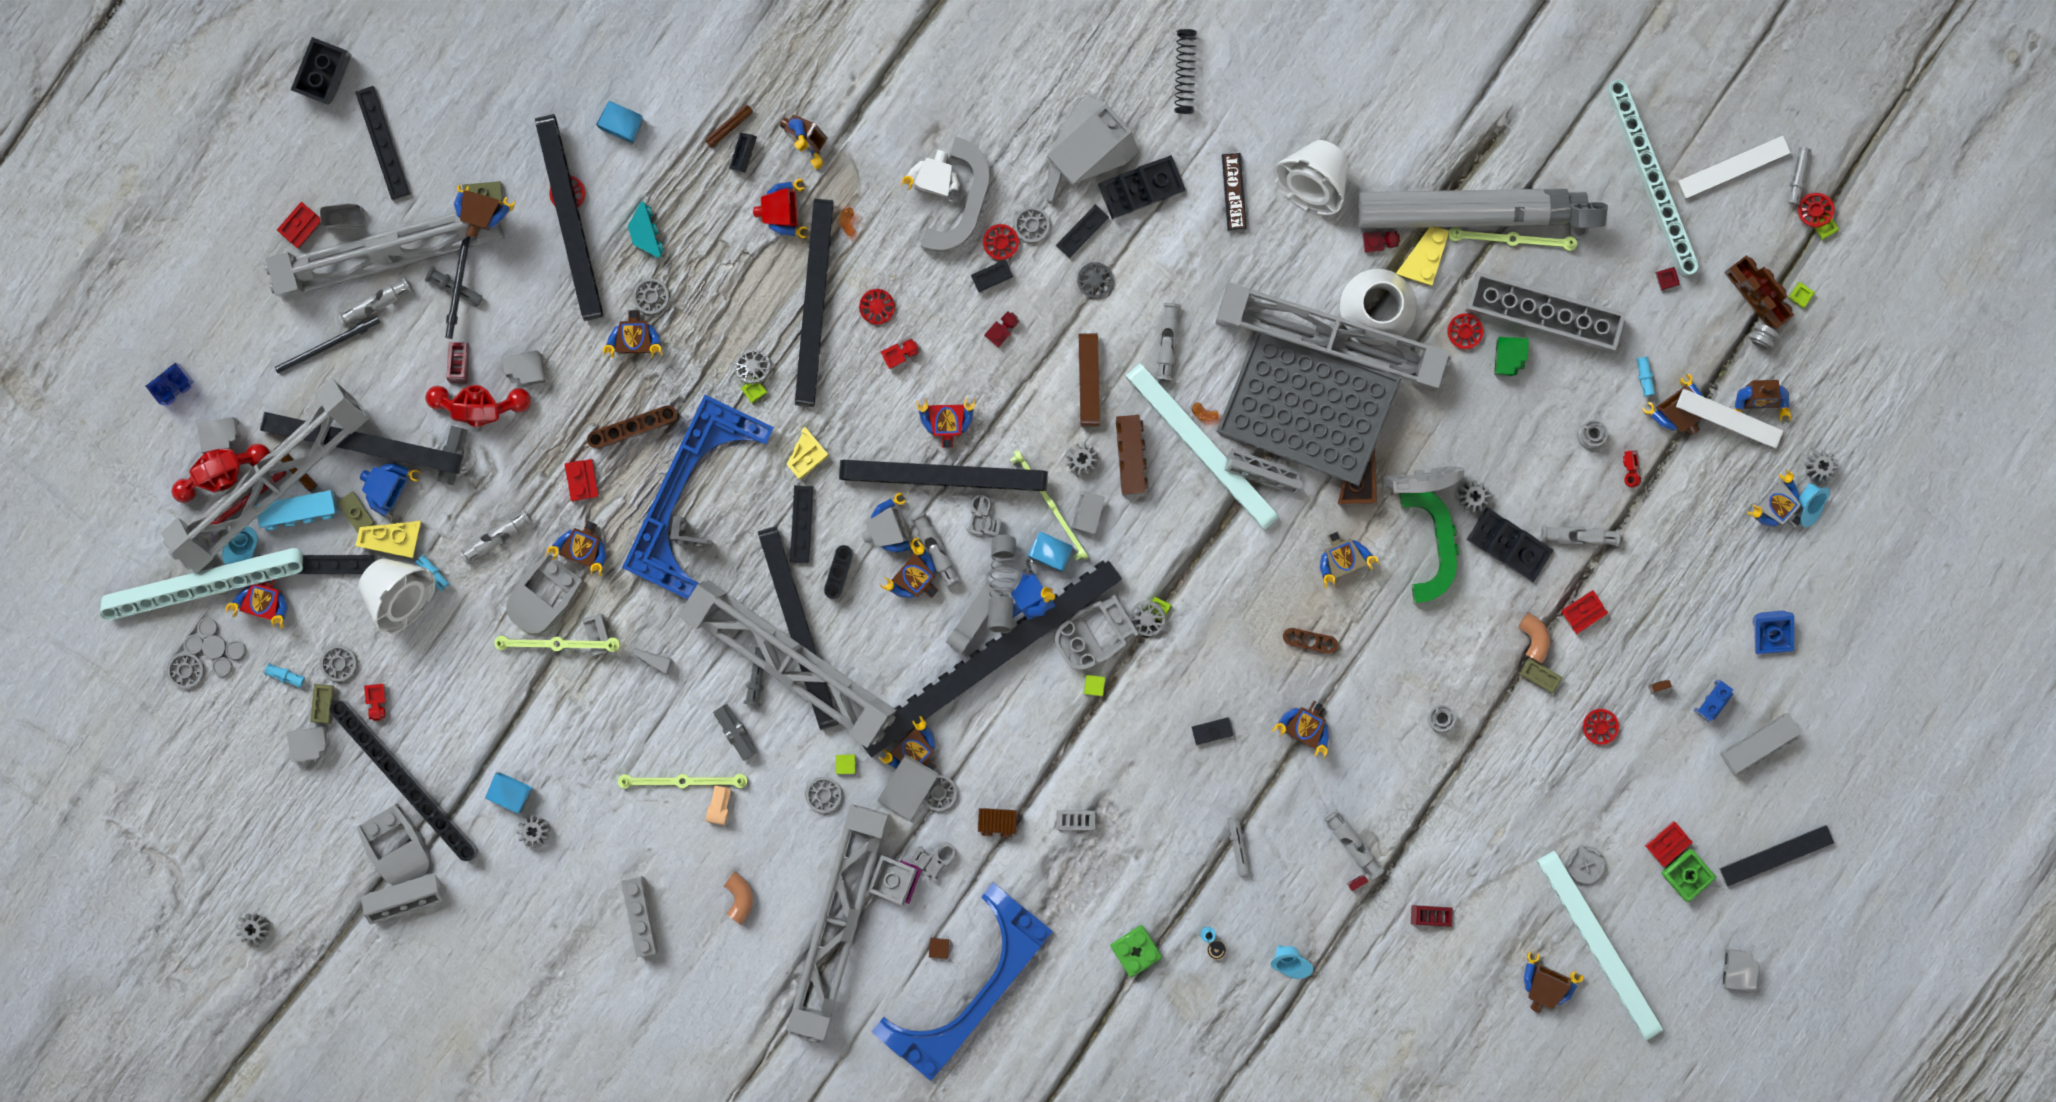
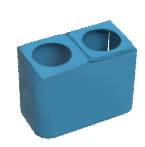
M608 101L596 125L605 132L634 143L644 118L639 113Z
M1040 531L1027 557H1031L1033 560L1062 572L1065 569L1073 546Z
M496 772L485 799L518 814L522 812L533 788L500 772L498 774Z

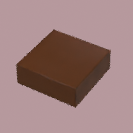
M1663 680L1649 684L1648 687L1650 692H1657L1670 688L1672 685L1670 680Z
M930 937L929 957L948 959L950 939Z

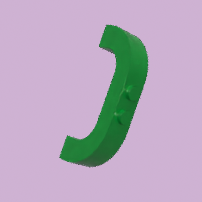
M1399 493L1401 509L1410 507L1422 508L1431 515L1434 522L1439 558L1438 572L1428 582L1411 584L1413 603L1427 602L1442 595L1454 580L1457 570L1456 555H1459L1458 544L1454 543L1456 527L1452 525L1447 506L1434 493Z

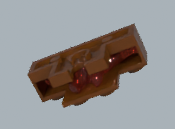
M1746 255L1724 273L1765 325L1776 330L1794 316L1791 306L1783 301L1788 297L1786 290L1781 284L1776 282L1774 274L1769 269L1762 267L1758 270L1756 262Z

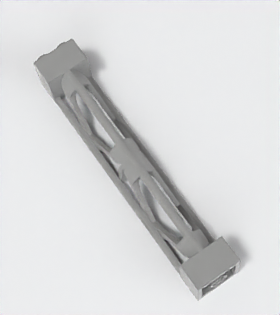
M456 212L298 256H294L289 252L265 258L266 264H264L267 275L271 277L272 282L269 283L271 292L282 299H287L310 291L459 251L461 244L454 246L452 244L468 237L466 236L468 224L462 223L460 218L457 217ZM455 222L448 225L440 226L446 223ZM501 222L489 230L480 228L477 239L470 241L469 248L505 239ZM455 230L458 231L454 237L435 247L415 249L401 247L404 244ZM422 231V232H419V233H415V234H411V235L402 237L403 235H406V234H410V233ZM419 254L418 256L394 262L393 256ZM364 255L369 256L366 261L347 271L320 274L312 272V270ZM331 256V257L324 258V259H321V260L313 261V260H315V259H319V258ZM384 256L389 264L364 270V268L382 260ZM331 279L305 287L303 281Z
M1228 282L1215 323L1238 329L1241 326L1413 380L1412 385L1435 391L1443 386L1446 375H1443L1444 369L1446 370L1449 367L1451 361L1450 351L1270 296ZM1250 295L1269 302L1276 303V305L1260 302L1247 303V300ZM1269 309L1293 313L1314 324L1316 330L1261 313L1260 311ZM1309 314L1333 321L1335 323L1331 329L1329 325L1315 319ZM1259 320L1264 321V322H1267V323H1270V324H1273V325H1277V326H1280V327H1283V328H1286V329H1289V330H1292V331H1296V332H1299V333H1302V334H1305V335H1308V336H1312V338H1307V337L1300 336V335H1297V334H1294V333H1290V332H1287V331H1284V330H1281V329H1278V328H1275V327H1272V326H1269V325L1262 324ZM1340 323L1365 332L1338 329ZM1360 337L1380 340L1401 351L1404 357L1350 341L1348 338ZM1397 342L1422 349L1421 357H1419V355L1416 352L1398 344ZM1347 348H1350V349H1353V350H1356V351H1359V352H1363V353H1366V354H1369V355H1372V356H1375V357H1379V358H1382V359H1385V360H1388V361H1391V362H1394V363H1398V364H1401V365H1397V366H1396V365H1393V364H1390V363H1386V362H1383V361H1380V360H1376V359H1373V358H1370V357H1367V356H1364V355H1361V354H1358V353L1349 351Z
M333 378L315 393L322 406L270 454L266 455L235 486L189 526L180 518H176L161 532L164 538L163 543L169 548L168 553L175 560L179 559L186 569H192L196 573L214 559L213 556L343 439L355 432L368 420L357 399ZM334 419L344 429L323 447V441ZM321 424L320 432L309 456L285 463H278ZM297 468L298 471L279 488L269 475ZM253 485L252 493L240 518L219 524H210ZM263 485H267L274 492L258 507L254 508ZM228 529L229 533L211 549H209L204 537L201 536Z
M710 580L697 584L678 617L696 629L703 627L851 730L848 735L866 748L872 744L875 746L877 742H880L886 734L884 730L888 726L890 727L896 718L894 714L897 710L869 693L728 595L726 591ZM719 607L737 620H711ZM721 629L752 630L766 662L722 632ZM774 646L787 654L782 665ZM796 660L811 672L786 671L792 662ZM796 682H827L842 714ZM849 698L865 708L858 720Z
M855 804L849 806L787 1026V1031H790L792 1036L801 1037V1035L809 1037L808 1040L818 1043L826 1038L881 837L887 822V813ZM852 830L873 836L850 857H845ZM865 851H869L853 908L850 906L841 872ZM835 891L839 893L847 921L828 915ZM826 921L846 926L824 947L820 946ZM839 941H844L830 994L827 997L816 962ZM810 981L814 984L822 1011L803 1006Z

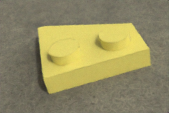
M804 427L787 465L797 478L801 480L829 455L807 428Z

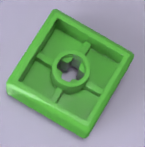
M1687 849L1661 872L1686 902H1690L1716 879L1715 874L1693 849ZM1686 871L1693 872L1691 874L1692 879H1685Z
M1143 925L1138 926L1110 944L1130 978L1162 959L1161 953ZM1133 947L1142 949L1139 956L1131 954Z

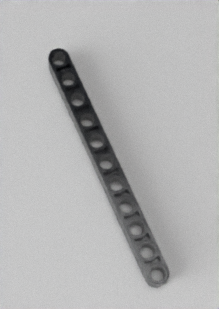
M555 114L535 118V124L581 315L584 322L602 318V305Z
M814 198L795 392L796 406H815L834 203L833 200Z
M264 412L260 431L289 437L306 421ZM321 424L304 440L315 443L321 429ZM330 426L323 445L329 443L343 429ZM360 432L349 434L336 446L341 449L460 474L464 455Z
M840 460L839 480L1047 491L1048 471Z
M776 526L758 531V536L790 637L817 656ZM799 663L801 672H811ZM804 681L808 692L834 709L826 682ZM812 704L820 731L839 725L837 720Z
M344 700L332 702L329 708L331 715L459 859L462 861L473 860L478 853L474 843L348 702ZM339 703L344 706L342 714H338L336 711V706ZM351 718H354L357 721V725L355 728H351L349 726V720ZM364 732H367L370 737L367 743H364L361 739ZM377 746L382 749L380 757L374 754V749ZM389 761H392L395 764V769L393 771H389L387 769V763ZM402 775L408 778V783L405 786L400 783ZM415 789L421 793L419 800H415L412 796ZM427 804L433 806L434 810L431 815L425 811ZM440 818H443L446 821V827L444 829L438 826V820ZM452 833L458 834L459 841L457 843L451 841ZM465 847H469L472 850L470 857H466L463 854Z

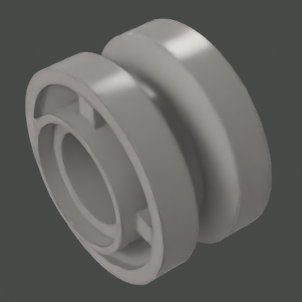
M1756 323L1753 328L1756 332L1750 333L1748 338L1761 348L1773 350L1775 346L1773 340H1778L1780 335L1773 328Z
M1598 420L1586 422L1578 431L1579 442L1588 449L1599 447L1608 437L1606 426ZM1590 430L1596 433V439L1590 437Z
M1447 705L1434 707L1428 716L1429 726L1438 733L1450 731L1456 722L1455 712ZM1439 714H1444L1447 717L1445 724H1440L1437 721Z

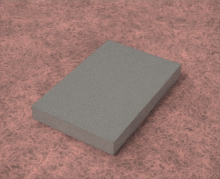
M905 754L877 801L911 820L939 773Z

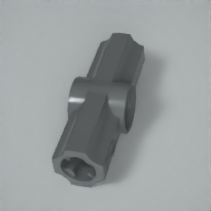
M451 426L447 444L443 447L442 451L464 455L463 448L468 430ZM439 470L437 481L454 485L457 474Z
M728 704L713 712L723 728L724 735L730 744L734 745L743 761L757 753L756 748L747 736L746 729L740 720H737Z

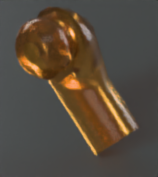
M851 207L844 208L839 217V224L848 237L856 232L850 224L854 214V210Z
M1196 402L1193 404L1192 413L1200 421L1218 420L1217 410L1207 411L1201 403Z

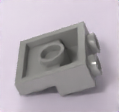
M881 855L875 863L876 870L874 875L870 877L867 891L899 905H904L917 869L888 856Z

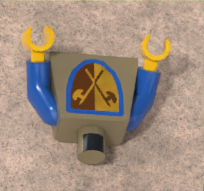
M1337 531L1328 535L1332 546L1324 549L1319 568L1324 579V587L1327 588V582H1332L1333 586H1335V578L1367 564L1369 569L1373 570L1371 564L1376 562L1380 565L1378 558L1373 556L1368 548L1357 540L1348 539L1342 542Z

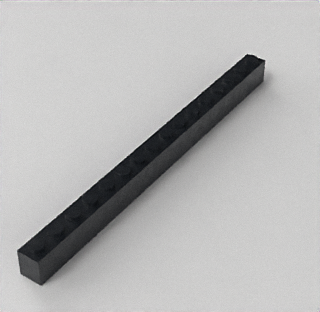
M1102 560L1094 566L1096 570L1091 574L1088 571L1079 577L1080 581L1074 585L1071 582L1063 588L1065 592L1060 596L1056 593L1055 599L1052 600L1056 606L1046 611L1045 615L1034 617L1030 620L1026 616L1022 617L1016 622L1018 626L1013 628L1012 631L1000 633L1002 635L1001 638L998 640L993 638L985 644L987 648L981 652L979 649L969 655L970 660L966 663L963 660L953 666L955 668L953 672L949 674L946 671L939 676L938 679L940 681L935 685L929 683L922 688L924 692L921 695L917 696L915 693L908 698L907 705L904 707L899 705L894 708L897 710L894 714L896 718L892 725L884 730L886 734L883 739L877 742L875 746L873 744L868 748L863 746L869 756L872 758L915 727L912 723L913 721L916 724L921 722L919 716H922L924 720L1121 581L1122 578L1111 562L1107 561L1105 563Z

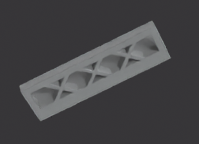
M1233 448L1229 450L1225 471L1294 495L1302 489L1303 482L1300 481L1302 472ZM1233 455L1240 457L1242 461L1234 459ZM1256 462L1258 463L1259 467L1249 463ZM1273 468L1276 470L1277 473L1269 471L1267 469ZM1290 474L1296 477L1295 479L1286 477L1285 475Z

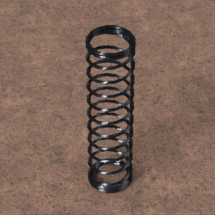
M1193 29L1177 30V36L1181 39H1178L1176 43L1181 46L1177 47L1176 51L1182 54L1176 56V59L1180 60V62H1177L1175 65L1181 69L1175 72L1180 76L1175 79L1177 83H1180L1175 86V89L1181 92H1177L1174 95L1179 98L1174 104L1180 106L1174 108V112L1179 114L1194 113V106H1184L1176 103L1184 100H1195L1194 98L1176 96L1180 93H1195V91L1176 88L1182 85H1195V83L1177 81L1180 78L1196 77L1194 75L1177 73L1182 70H1196V68H1185L1177 65L1184 62H1196L1195 60L1178 58L1181 55H1196V53L1178 50L1183 47H1197L1196 45L1178 43V41L1186 39L1196 40V37H1183L1197 35V31Z

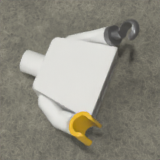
M937 150L934 160L926 158L925 161H920L902 179L900 186L908 184V190H911L913 185L915 189L945 198L950 196L951 199H954L947 200L951 204L958 202L957 196L960 184L956 171L952 169V165L945 163L948 156L947 152Z

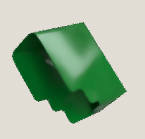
M1498 337L1496 339L1494 375L1512 377L1513 375H1518L1519 369H1525V361L1528 359L1529 338Z

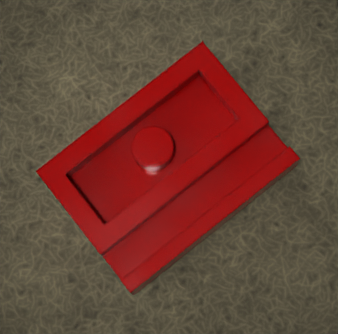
M300 202L276 231L299 249L321 224L320 217L307 205Z
M593 459L564 463L571 501L599 497Z
M1591 590L1560 611L1575 634H1578L1608 614V611H1606L1594 590Z
M1672 821L1651 839L1645 847L1661 866L1665 867L1693 842L1679 825Z

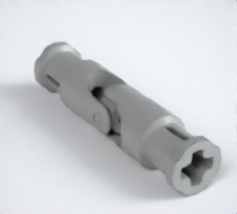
M404 277L402 281L395 285H389L353 304L345 312L337 313L342 325L347 328L352 322L362 320L381 308L394 303L402 295L408 292L412 293L413 289L406 277Z
M1164 303L1165 315L1164 319H1162L1160 346L1162 347L1158 353L1157 363L1159 368L1155 379L1172 381L1171 371L1175 361L1173 347H1175L1179 325L1177 317L1178 309L1181 305ZM1167 330H1173L1174 338L1163 336Z
M523 509L520 514L512 519H507L490 532L473 541V544L465 550H460L459 553L466 564L469 565L471 561L479 556H484L498 545L519 533L521 528L528 524L531 525L533 522Z
M924 511L912 517L910 521L914 522L921 542L932 557L934 566L943 577L944 585L947 587L960 580V577L956 576L952 568L953 564L949 556L943 552V545L933 526H930L926 519ZM932 537L938 544L931 545L929 548L927 541Z
M1542 525L1541 542L1550 540L1564 544H1584V541L1596 546L1610 544L1619 547L1620 530L1604 531V529L1593 528L1585 531L1586 529L1581 527L1559 526L1558 528H1552ZM1577 530L1575 538L1578 542L1569 539L1570 531Z
M1336 809L1324 819L1325 822L1330 824L1334 834L1346 847L1358 865L1366 870L1371 881L1374 880L1385 870L1379 867L1374 860L1373 854L1360 840L1348 822H1344Z

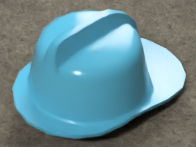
M1812 483L1806 486L1799 497V503L1803 509L1801 516L1803 527H1809L1819 519L1831 491L1829 488H1819Z
M247 526L223 547L222 558L226 565L252 558L258 540L257 533L252 527Z
M1277 946L1275 958L1270 964L1273 969L1295 979L1306 978L1313 973L1312 964L1301 957L1297 948L1293 946Z

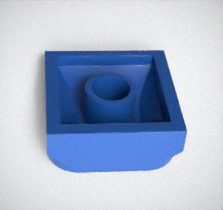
M1770 611L1760 612L1754 616L1752 623L1754 626L1756 654L1794 651L1793 613Z

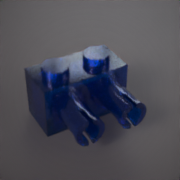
M175 362L145 387L158 404L163 406L166 404L168 406L176 400L175 397L178 394H184L190 390V385L194 381L181 364Z

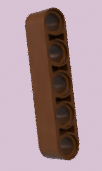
M1079 333L1080 426L1100 427L1098 333Z
M670 405L662 406L594 430L588 434L587 443L595 449L613 445L676 422L679 416L678 411ZM671 409L674 412V416L667 420L664 417V413L666 410ZM649 416H654L656 419L655 424L652 426L646 424V419ZM631 422L637 423L638 427L635 432H629L628 425ZM616 428L619 430V436L616 439H612L610 432ZM595 435H600L601 442L598 445L592 443V438Z

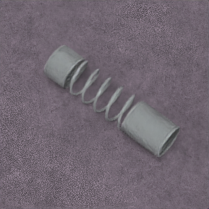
M996 535L992 537L991 558L995 561L990 565L994 569L990 573L991 578L994 580L989 584L993 589L989 592L992 598L989 599L987 629L994 633H1008L1012 631L1014 599L1006 596L993 597L991 592L994 590L1012 592L1014 589L1010 587L994 588L991 584L993 581L1011 583L1014 579L1007 577L996 579L992 577V573L995 571L1013 573L1015 570L1011 568L995 569L992 564L994 562L1004 564L1015 562V560L1008 558L1016 555V539L1010 535ZM1002 560H1009L1013 562H1003ZM1001 579H1009L1012 581H1003Z

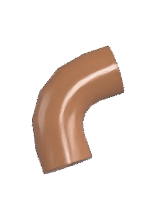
M1527 612L1518 629L1527 633L1531 638V645L1525 655L1542 664L1550 648V634L1541 620Z
M735 871L723 886L734 896V903L726 914L742 925L753 908V893L747 881Z

